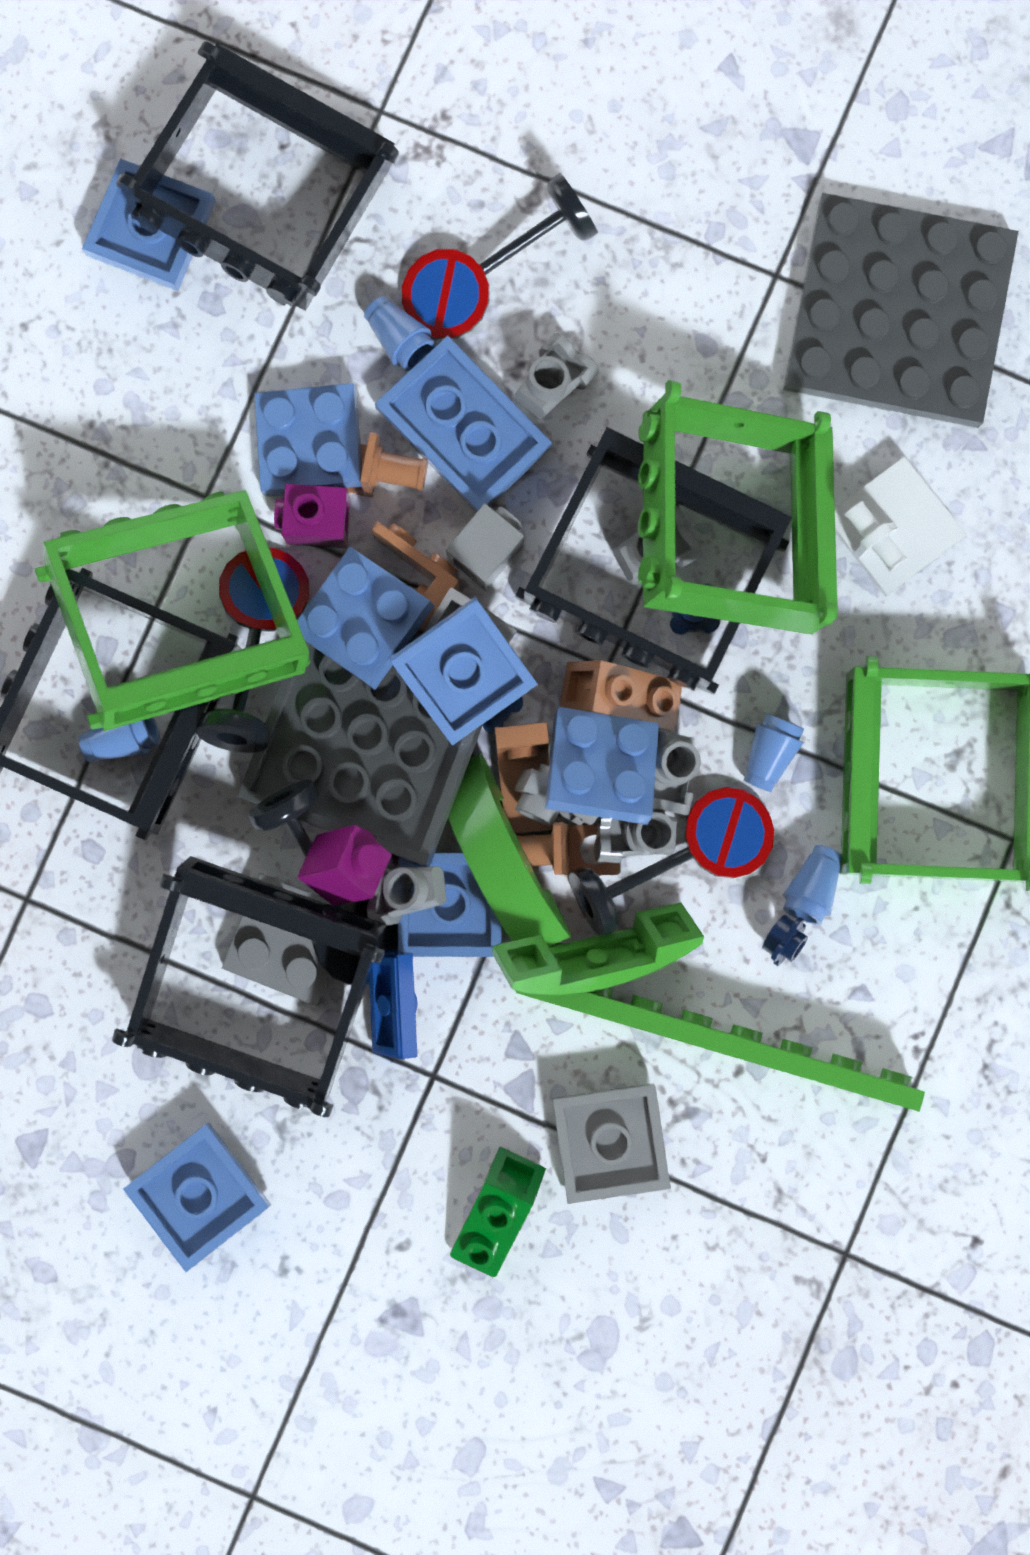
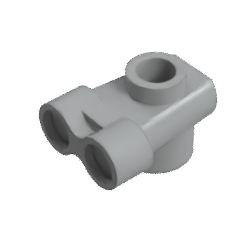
M554 333L539 349L540 358L532 363L527 378L515 393L516 400L539 419L546 416L575 388L585 389L599 373V367L591 357L576 351L570 341L558 333Z
M675 505V564L682 568L701 558L702 549L696 537L688 530L682 511ZM638 531L613 549V555L629 581L638 579V570L643 559L637 550L643 549V538L639 536Z
M658 730L654 809L689 815L694 794L688 791L689 780L698 773L701 764L700 754L694 746L695 738ZM672 751L673 760L671 764L667 766V757L669 753Z
M540 764L538 771L534 769L523 770L515 787V791L521 793L515 808L518 813L548 826H553V822H555L558 814L578 825L583 823L592 825L598 817L545 809L549 766Z
M653 812L651 820L646 825L652 831V839L648 844H645L641 837V829L645 824L601 817L596 819L597 835L594 845L596 862L620 863L623 856L672 855L675 852L677 828L675 817Z
M389 862L374 897L369 899L367 905L368 918L387 925H393L400 922L402 915L444 904L447 900L444 871L439 866L395 868Z

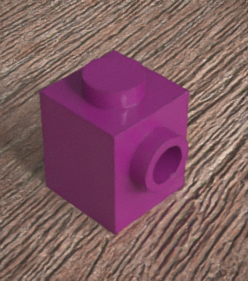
M285 484L284 499H276L275 529H282L281 534L287 545L347 548L351 504L347 488Z
M357 825L316 834L297 878L332 906L371 899L375 895L392 854L376 842L375 836L370 831Z

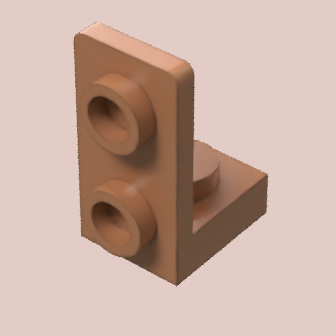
M377 521L371 529L374 539L432 581L429 587L422 583L415 590L435 605L417 631L422 635L425 633L423 631L449 589L453 588L458 592L461 590L459 580L454 577L458 570L436 553H433L428 558L415 549L414 545L417 543V540L402 527L393 523L388 529Z
M603 660L567 662L559 707L659 723L658 729L672 731L676 728L682 687L673 683L667 677Z
M547 722L496 727L495 738L500 786L504 797L502 805L515 834L553 830V826L536 822L515 810L521 797V793L515 791V787L523 770L534 769L538 771L540 764L549 766Z

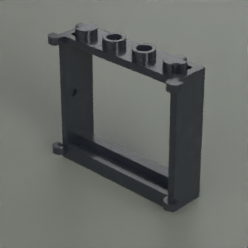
M204 41L197 51L198 55L206 59L202 68L135 176L132 178L127 174L121 173L116 181V186L125 191L128 213L131 214L132 219L140 223L139 226L153 233L158 232V230L176 239L177 244L187 253L199 258L205 255L220 263L221 268L232 278L240 282L250 280L265 288L269 297L283 306L288 304L291 307L295 305L306 311L313 298L319 293L323 281L383 182L392 163L395 164L399 151L395 147V143L223 46L217 43L214 46ZM216 90L365 173L317 256L302 278L152 195Z
M606 427L597 447L591 444L586 453L590 461L526 589L519 587L515 597L531 605L529 610L547 621L556 623L560 617L576 625L575 633L589 642L602 646L604 641L607 640L623 648L621 656L628 661L644 668H649L650 664L653 663L670 671L667 678L673 683L695 691L696 687L714 695L719 684L712 681L740 623L727 622L704 668L542 588L601 468L604 467L638 484L639 470L644 461V445ZM675 460L676 503L765 546L743 592L755 594L776 550L784 552L790 542L782 537L792 517Z
M82 568L80 573L72 569L65 570L76 602L82 590L87 591L204 643L205 647L198 661L242 649L238 645V636L231 633L228 634L227 638L92 579L93 573L87 569ZM50 584L44 601L48 607L40 624H33L27 632L23 642V651L26 654L18 671L12 670L8 674L1 689V698L4 700L0 707V772L3 768L9 769L136 826L138 830L135 836L147 840L150 833L158 835L202 739L198 737L196 730L202 714L216 709L221 698L174 711L129 811L6 756L5 754L66 626L53 587Z
M192 856L188 857L177 867L174 877L165 873L162 875L159 886L170 892L127 1031L116 1028L113 1033L112 1042L122 1047H131L133 1044L137 1045V1048L142 1049V1053L155 1058L168 1056L185 1062L188 1069L198 1074L213 1075L216 1073L235 1080V1084L246 1091L256 1093L267 1091L283 1097V1100L294 1108L302 1109V1107H306L317 1116L329 1117L334 1104L328 1103L326 1100L331 1093L373 964L382 962L385 951L379 949L387 924ZM188 897L361 957L320 1079L150 1020Z

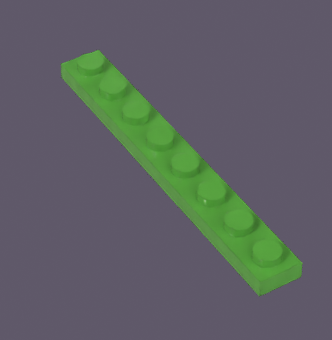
M610 987L568 995H537L516 991L517 994L920 1112L925 1091L910 1087L913 1079L912 1076L882 1068L880 1077L860 1072L863 1064L861 1061L832 1053L830 1063L810 1057L813 1047L787 1039H782L780 1048L761 1043L762 1032L733 1024L731 1033L711 1028L712 1017L684 1009L681 1019L662 1014L663 1003L641 996L633 995L631 1004L611 999L614 989Z

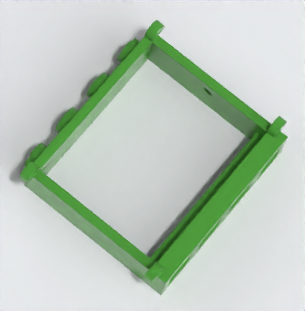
M668 380L665 383V394L649 410L643 413L642 424L638 430L639 440L644 442V461L641 464L638 475L639 488L643 490V510L638 522V533L643 538V559L638 570V583H642L643 607L813 635L826 625H831L838 618L833 428L830 427L831 415L827 412L817 411L814 414V423L683 397L680 396L681 383ZM675 431L790 454L793 600L684 582L680 577H675Z
M246 490L226 495L223 491L216 492L207 496L203 501L184 506L179 504L165 505L150 515L134 519L129 517L115 518L108 521L103 527L84 532L68 530L60 533L59 538L43 542L45 566L35 568V573L39 582L50 581L97 711V713L87 716L91 729L103 728L104 731H108L305 673L306 667L311 662L308 647ZM235 525L241 536L280 638L107 687L65 570Z
M866 656L865 667L855 666L846 673L841 854L843 859L840 875H859V884H871L872 876L1026 882V891H1030V674L878 667V656ZM882 685L1017 691L1013 870L877 864Z

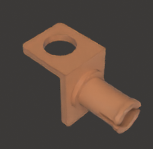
M370 432L367 445L361 444L362 474L360 481L362 487L347 488L348 493L373 498L375 486H378L379 482L423 491L428 459L384 452V447L381 446L378 433Z
M553 822V830L550 835L517 836L530 865H552L555 875L566 877L569 876L571 871L579 867L591 868L599 876L619 875L621 873V862H603L599 865H590L582 858L580 852L581 845L589 836L597 835L596 824L567 825L563 822Z

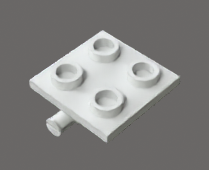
M905 456L835 508V533L885 597L967 535Z

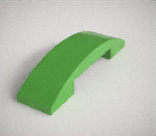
M478 753L471 757L448 817L481 891L511 941L542 935L548 947H552L568 939L572 934L550 890L542 889L499 802L504 797L483 754Z
M682 902L636 912L633 928L612 932L603 937L595 936L548 947L542 935L493 945L492 954L512 990L537 995H568L609 988L657 971L702 945L704 935Z

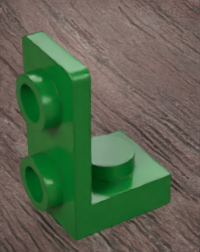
M499 1146L480 1193L452 1247L450 1256L486 1275L496 1277L533 1207L546 1168Z

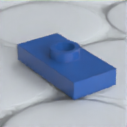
M382 949L385 951L382 962L373 964L369 976L372 1051L374 1054L401 1060L418 1057L416 1034L418 1002L414 991L413 953Z

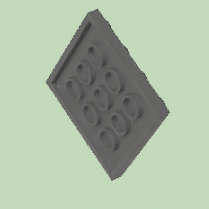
M822 193L819 200L783 390L979 428L984 422L1019 231Z
M306 642L311 662L306 667L305 673L281 681L265 722L270 731L268 746L265 750L253 754L237 797L258 804L285 787L310 779L317 790L318 798L309 810L298 817L300 821L328 831L357 825L370 831L375 836L376 842L391 854L425 867H430L483 724L452 746L394 666L390 668L374 690Z

